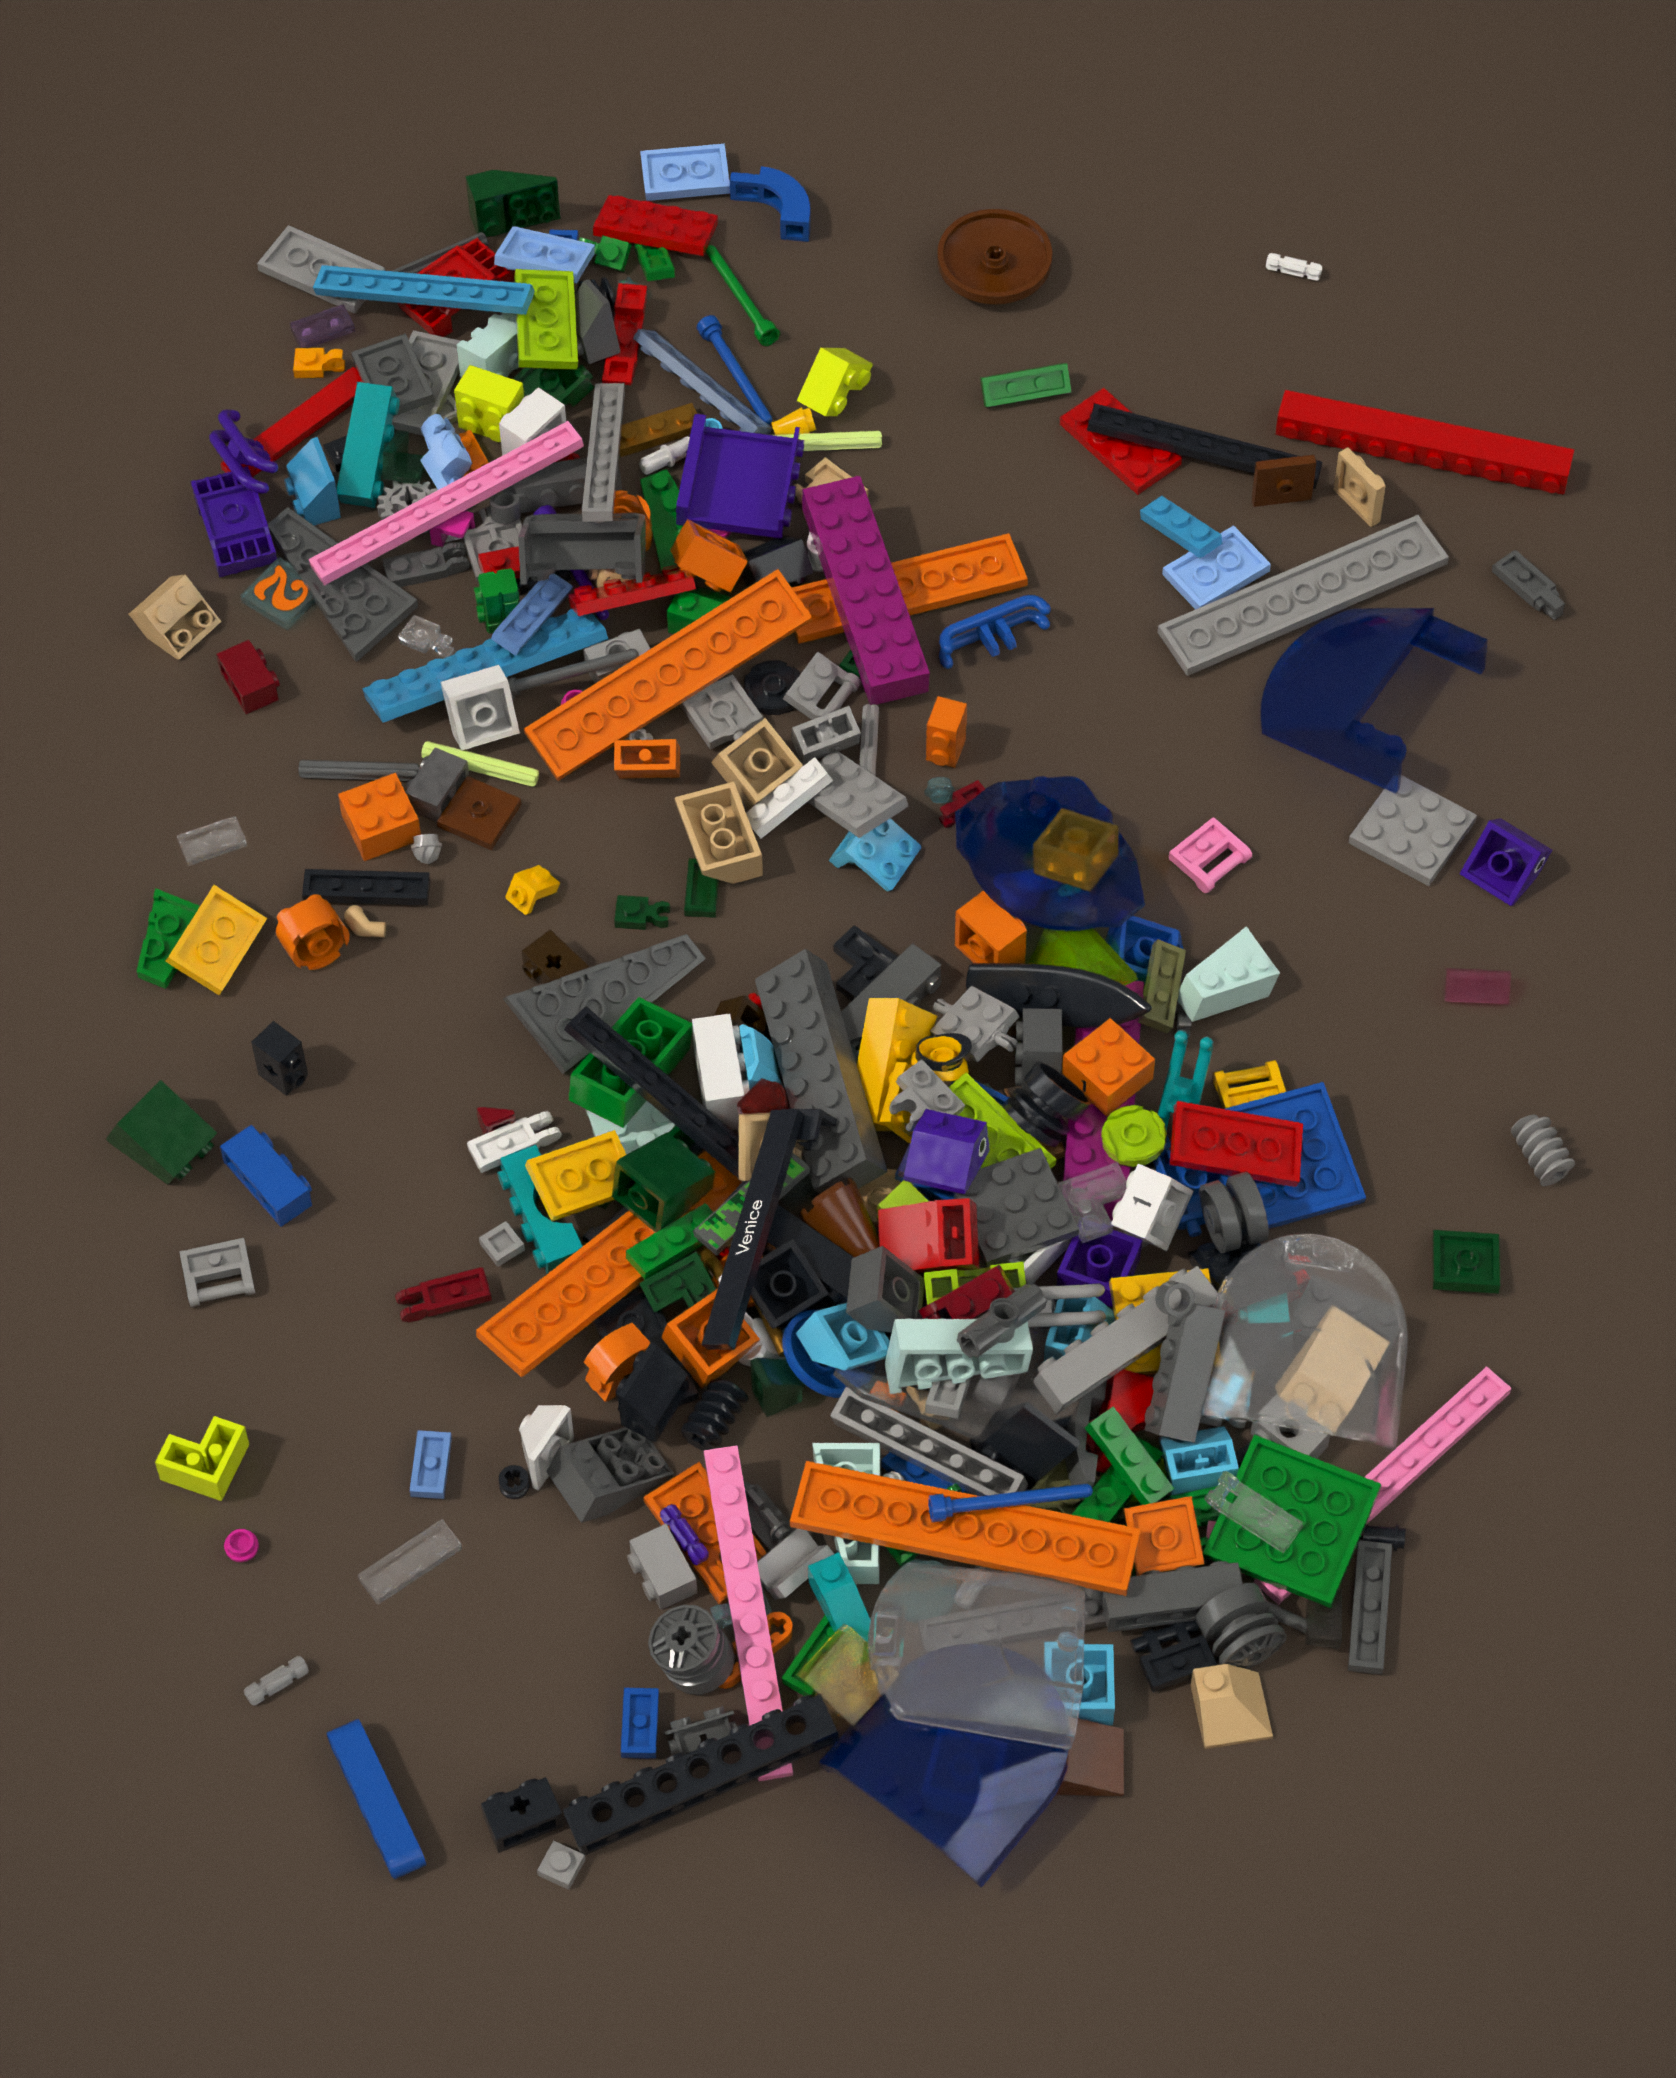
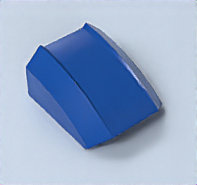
M1121 912L1111 923L1105 938L1106 945L1102 973L1108 978L1142 981L1145 985L1153 943L1159 939L1183 949L1179 930Z

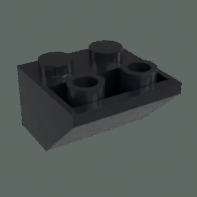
M651 1342L645 1352L640 1351L633 1363L634 1370L628 1378L624 1377L617 1387L616 1395L618 1396V1411H620L621 1425L657 1442L689 1391L688 1374L664 1350Z

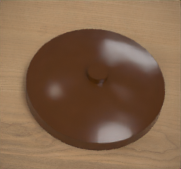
M985 209L971 212L958 218L944 231L938 245L937 262L943 280L959 295L984 304H1007L1032 295L1045 283L1052 267V246L1045 231L1029 217L1009 210Z

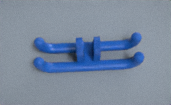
M1025 595L944 628L939 638L941 647L939 659L941 665L946 669H950L954 664L951 653L978 640L982 641L992 657L999 655V645L995 641L993 634H997L1009 650L1016 648L1017 643L1010 628L1026 621H1033L1041 629H1048L1050 621L1045 615L1050 614V605L1037 595ZM1025 607H1035V608H1037V609L1039 610V611H1037V610H1032V609H1026V610H1022V611L1016 612V613H1014V614H1011V615L1006 616V617L1003 618V616L1008 615V614H1010V613H1013V612H1015V611H1018V610H1020V609H1023V608H1025Z

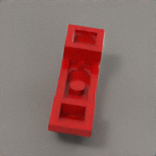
M618 283L614 325L621 353L606 358L602 383L632 385L641 346L633 337L637 330L643 329L647 299L646 285Z

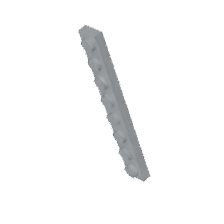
M624 383L595 384L582 504V522L603 523L605 521H613L625 398Z

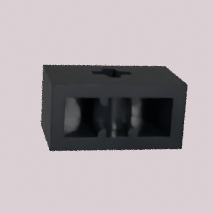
M272 1021L251 1041L258 1075L287 1096L294 1088H299L305 1082L308 1071L302 1042L275 1021Z
M546 1777L540 1780L536 1778L529 1779L520 1784L519 1788L507 1793L497 1792L481 1803L484 1820L498 1853L564 1827L561 1810ZM522 1809L525 1814L520 1815L517 1810Z

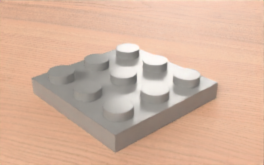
M1396 773L1349 836L1348 843L1430 886L1476 822L1477 815Z

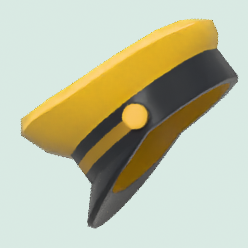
M958 1033L925 1037L916 1045V1051L911 1057V1064L914 1065L922 1059L942 1081H956L966 1072L969 1073L968 1064L964 1057L972 1049V1042L968 1037Z

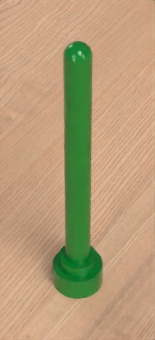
M708 245L706 254L755 325L754 335L762 346H769L775 343L780 336L779 329L774 322L763 318L714 245Z

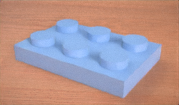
M725 143L640 151L646 201L730 194Z
M513 226L495 254L494 265L505 267L508 270L573 271L574 283L577 284L594 255L595 244Z
M1234 525L1220 533L1223 544L1201 559L1188 552L1163 567L1162 575L1195 610L1235 593L1270 572L1271 564Z

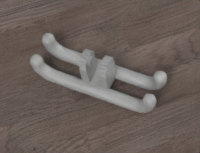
M1100 1283L1039 1287L1042 1289V1293L1047 1300L1046 1307L1027 1322L1028 1327L1103 1323L1106 1320V1314L1102 1310L1054 1313V1299L1099 1297L1104 1294L1105 1288Z

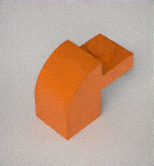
M633 1323L611 1332L599 1341L587 1355L584 1363L589 1370L585 1380L605 1402L615 1398L616 1390L625 1375L632 1373L634 1370L633 1363L640 1351L645 1352L651 1342Z

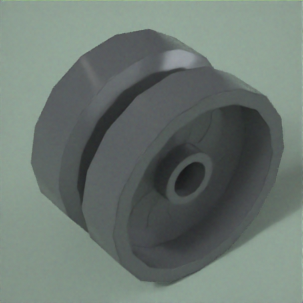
M1247 1171L1228 1177L1226 1186L1219 1180L1200 1185L1199 1196L1203 1217L1210 1237L1221 1254L1239 1249L1242 1239L1248 1245L1268 1240L1269 1228L1264 1204L1254 1180Z

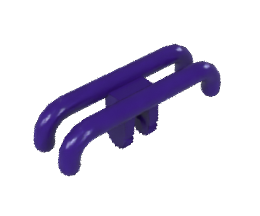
M222 410L218 415V420L225 430L212 431L209 435L210 443L244 487L257 493H267L269 485L249 476L241 464L254 466L268 473L277 472L278 464L270 461V455L263 449V445L260 442L243 436L234 423L240 420L241 416L238 411Z

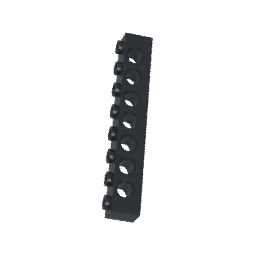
M821 1694L815 1697L813 1695L803 1696L794 1702L793 1707L784 1711L780 1709L772 1710L763 1715L761 1721L750 1726L749 1724H741L733 1728L729 1732L730 1735L719 1740L716 1738L705 1740L697 1746V1750L686 1755L684 1752L674 1754L666 1759V1764L654 1769L652 1767L643 1768L633 1775L634 1778L623 1783L616 1781L607 1784L601 1789V1793L590 1798L588 1796H581L569 1803L568 1808L563 1809V1812L580 1852L588 1855L839 1742L838 1731ZM794 1723L806 1725L805 1730L799 1735H792L788 1732L789 1727ZM763 1737H770L774 1740L772 1746L764 1750L757 1748L756 1743ZM737 1751L742 1754L741 1759L737 1763L728 1764L724 1762V1758L729 1752ZM698 1766L709 1768L708 1774L699 1779L694 1778L692 1772ZM667 1780L677 1782L676 1788L670 1793H663L659 1790L661 1784ZM643 1795L645 1800L639 1807L633 1808L627 1805L628 1800L632 1796ZM609 1809L613 1811L609 1820L605 1822L595 1820L596 1814L600 1810Z

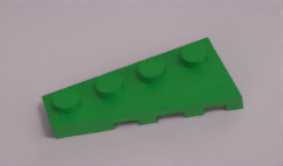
M665 469L640 479L643 499L650 508L652 537L654 538L656 554L661 569L677 565L674 562L675 559L670 549L683 525H676V504L679 489L668 470Z

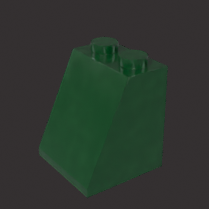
M160 1080L116 1124L105 1140L168 1185L174 1178L180 1182L193 1169L189 1163L196 1156L202 1159L215 1146L211 1140L217 1132Z
M666 1132L616 1161L612 1197L656 1233L682 1217L713 1189L715 1171L708 1161L702 1158L699 1159L693 1154L682 1140L675 1139Z

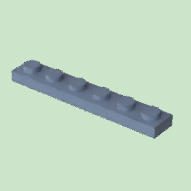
M637 330L633 339L641 345L640 349L645 354L660 360V366L663 369L677 374L684 386L701 394L699 398L703 402L717 407L720 410L719 414L721 417L740 426L739 431L771 434L773 428L656 331Z

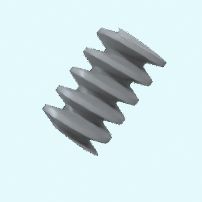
M1533 1114L1518 1120L1511 1128V1134L1516 1138L1518 1146L1522 1148V1153L1528 1159L1530 1167L1534 1169L1537 1179H1540L1541 1186H1549L1565 1177L1574 1167L1575 1161L1573 1158H1567L1569 1155L1567 1148H1560L1563 1145L1562 1139L1559 1137L1554 1138L1557 1130L1555 1127H1549L1551 1124L1550 1118H1539Z

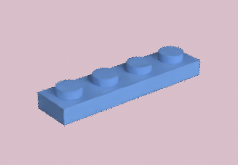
M556 574L549 575L547 580L538 581L494 631L491 640L516 656L568 597L567 594H570L573 586Z

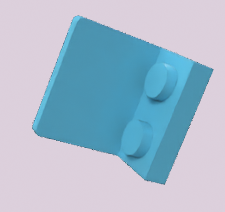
M890 818L860 838L849 831L829 861L837 868L847 863L851 865L855 863L883 889L889 892L894 889L921 849V845Z

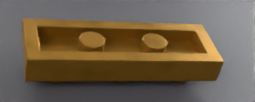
M689 403L623 424L620 439V457L689 436L691 434L694 414H697L693 404Z

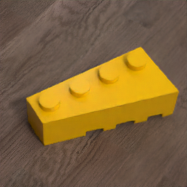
M869 998L858 1055L857 1068L876 1131H891L879 1121L896 1062H906L913 1066L911 1064V1057L916 1051V1045L921 1039L931 1036L930 1030L934 1027L938 1017L900 998Z

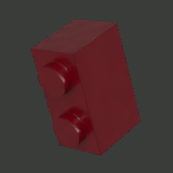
M246 640L216 654L220 673L245 714H249L279 700L277 687L280 686L277 675L273 670L268 671L265 666L267 662L260 648L255 650L250 640Z

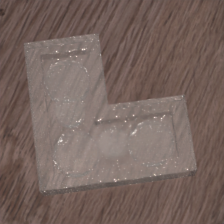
M1118 1162L1057 1183L1079 1228L1078 1235L1082 1243L1113 1233L1112 1222L1103 1204L1123 1198L1126 1192L1127 1180Z

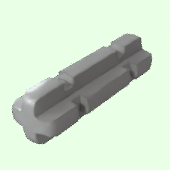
M296 1656L288 1661V1666L281 1665L260 1678V1683L253 1682L245 1687L244 1694L249 1703L253 1706L265 1700V1695L268 1694L270 1697L293 1683V1678L299 1679L308 1674L309 1669L301 1656Z

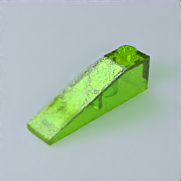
M1074 913L1060 915L1055 919V922L1045 927L1029 964L1064 966L1087 970L1104 975L1124 986L1138 980L1136 973L1086 920Z

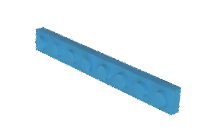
M327 265L321 266L313 286L316 295L525 315L535 293L532 284Z

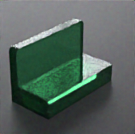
M397 430L383 451L382 480L417 484L426 471L420 461L424 455L408 454V431Z

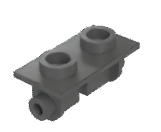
M745 1482L744 1487L751 1528L770 1551L794 1531L795 1528L790 1527V1522L758 1484L750 1485L749 1482Z
M723 1706L703 1712L705 1719L691 1722L689 1716L670 1722L672 1729L664 1731V1734L672 1733L674 1740L668 1741L671 1754L689 1753L697 1750V1746L701 1743L699 1735L706 1734L707 1740L711 1738L719 1740L730 1735L729 1732L737 1727L735 1721L728 1722L727 1716L734 1714V1712H725Z

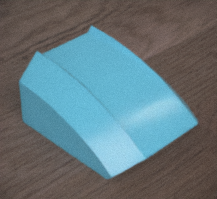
M742 1024L739 1026L740 1051L744 1055L746 1070L744 1073L745 1079L748 1080L751 1113L776 1110L786 1098V1094L780 1079L779 1064L773 1044L757 1030Z

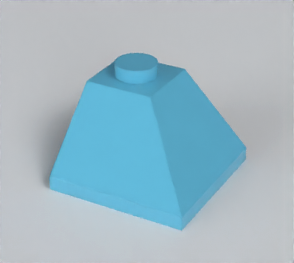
M847 1303L815 1311L796 1332L812 1361L844 1371L886 1359L890 1342L884 1331L868 1330L846 1313Z

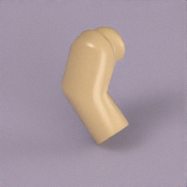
M352 905L345 911V922L356 936L385 938L386 922L369 921L363 913V909L357 905Z

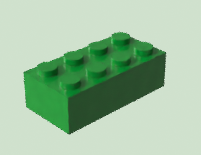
M638 997L612 1026V1029L666 1075L671 1073L690 1050L692 1023L641 997ZM589 1053L571 1074L568 1100L622 1128L627 1125L647 1101L592 1053Z

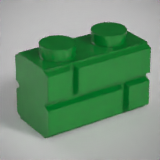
M511 568L498 570L497 573L492 571L479 574V587H473L477 604L478 622L485 623L486 631L489 634L494 633L520 603L514 570Z

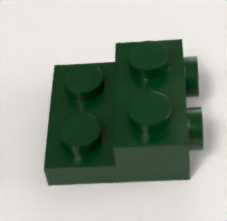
M582 364L577 370L524 368L513 378V380L523 383L524 397L540 388L565 406L570 403L573 407L595 388L590 382L593 376Z

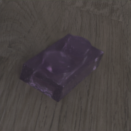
M344 304L290 323L291 332L300 348H310L355 332L354 323Z

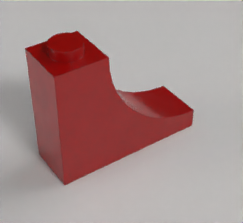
M1123 1369L1108 1379L1105 1401L1100 1408L1099 1416L1114 1406L1133 1433L1145 1430V1413L1151 1405L1154 1392L1152 1387L1154 1378ZM1095 1443L1094 1454L1098 1455L1096 1471L1105 1473L1112 1464Z

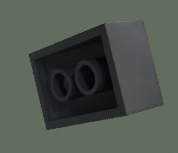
M1024 1402L995 1412L974 1443V1446L981 1450V1455L1023 1475L1027 1483L1030 1484L1040 1480L1078 1448L1081 1442L1029 1402Z

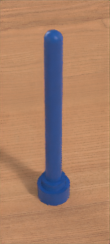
M709 315L702 318L696 326L697 331L704 340L712 342L756 414L767 424H771L773 420L771 414L722 338V325L717 317Z
M1079 1484L952 1500L950 1496L944 1497L943 1494L928 1496V1507L931 1522L935 1523L946 1521V1518L952 1517L953 1513L1086 1498L1092 1495L1093 1488L1089 1484Z

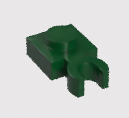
M617 895L614 918L615 928L646 930L647 922L653 923L659 928H666L669 925L668 917L659 916V914L670 913V903L660 901L654 905H649V897Z

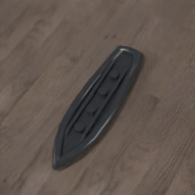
M972 963L968 967L966 976V991L973 986L1014 1008L1021 1018H1023V1008L1062 1009V1026L1098 1028L1109 1018L1117 1025L1135 1020L1152 1010V1006L1123 984L1104 975L1083 969L1043 964Z

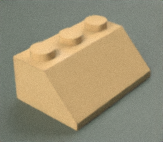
M734 781L675 797L676 806L702 875L732 884L763 876L762 853Z

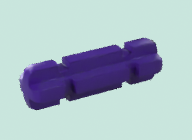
M670 1504L661 1510L660 1518L664 1524L670 1526V1532L683 1551H688L687 1556L694 1565H699L708 1559L709 1552L703 1543H699V1537L687 1520L681 1518L682 1513L677 1506Z

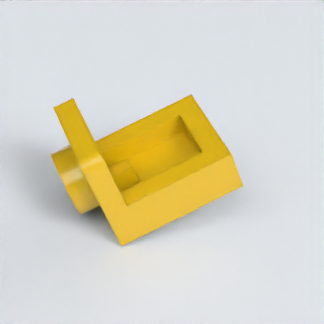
M537 865L515 873L505 897L524 915L532 912L536 900L557 893L560 882L550 875L548 870Z

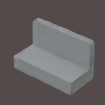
M796 1528L757 1561L760 1581L774 1600L786 1598L808 1579L809 1565L834 1553L828 1545L818 1546L807 1530Z

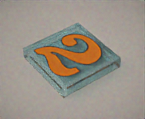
M280 557L240 595L241 602L287 631L315 603L312 594L293 566Z

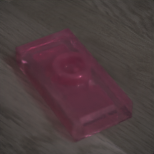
M1446 968L1444 1000L1449 1002L1509 1004L1511 972L1504 970Z

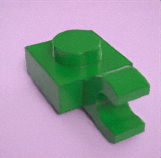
M602 236L600 243L580 237L579 241L595 244L594 255L596 259L594 263L596 265L624 272L632 246L630 243L607 236Z

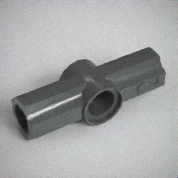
M1034 1283L1032 1285L1025 1284L1009 1297L993 1300L987 1313L958 1333L957 1342L961 1347V1351L969 1358L972 1356L979 1357L997 1343L1010 1341L1014 1337L1017 1328L1045 1309L1047 1300L1042 1293V1289Z

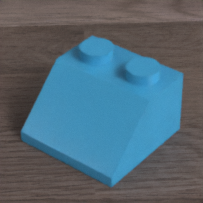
M318 437L312 438L286 465L288 478H284V483L288 495L295 496L296 500H293L295 513L301 517L303 516L312 525H318L341 518L334 477Z

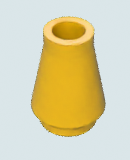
M801 407L783 418L771 422L775 435L794 434L795 427H800V434L816 431L810 408L802 409Z

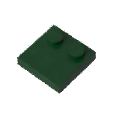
M1433 1230V1289L1499 1294V1234Z

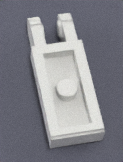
M544 1111L529 1118H521L514 1123L507 1124L470 1140L467 1143V1147L478 1169L483 1173L500 1166L501 1157L537 1145L538 1149L540 1146L546 1147L560 1139L562 1133L558 1127L534 1133V1131H539L549 1126L553 1121L551 1113Z

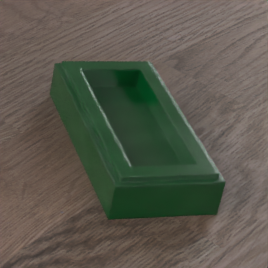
M689 858L684 916L716 918L719 880L702 875L695 858Z

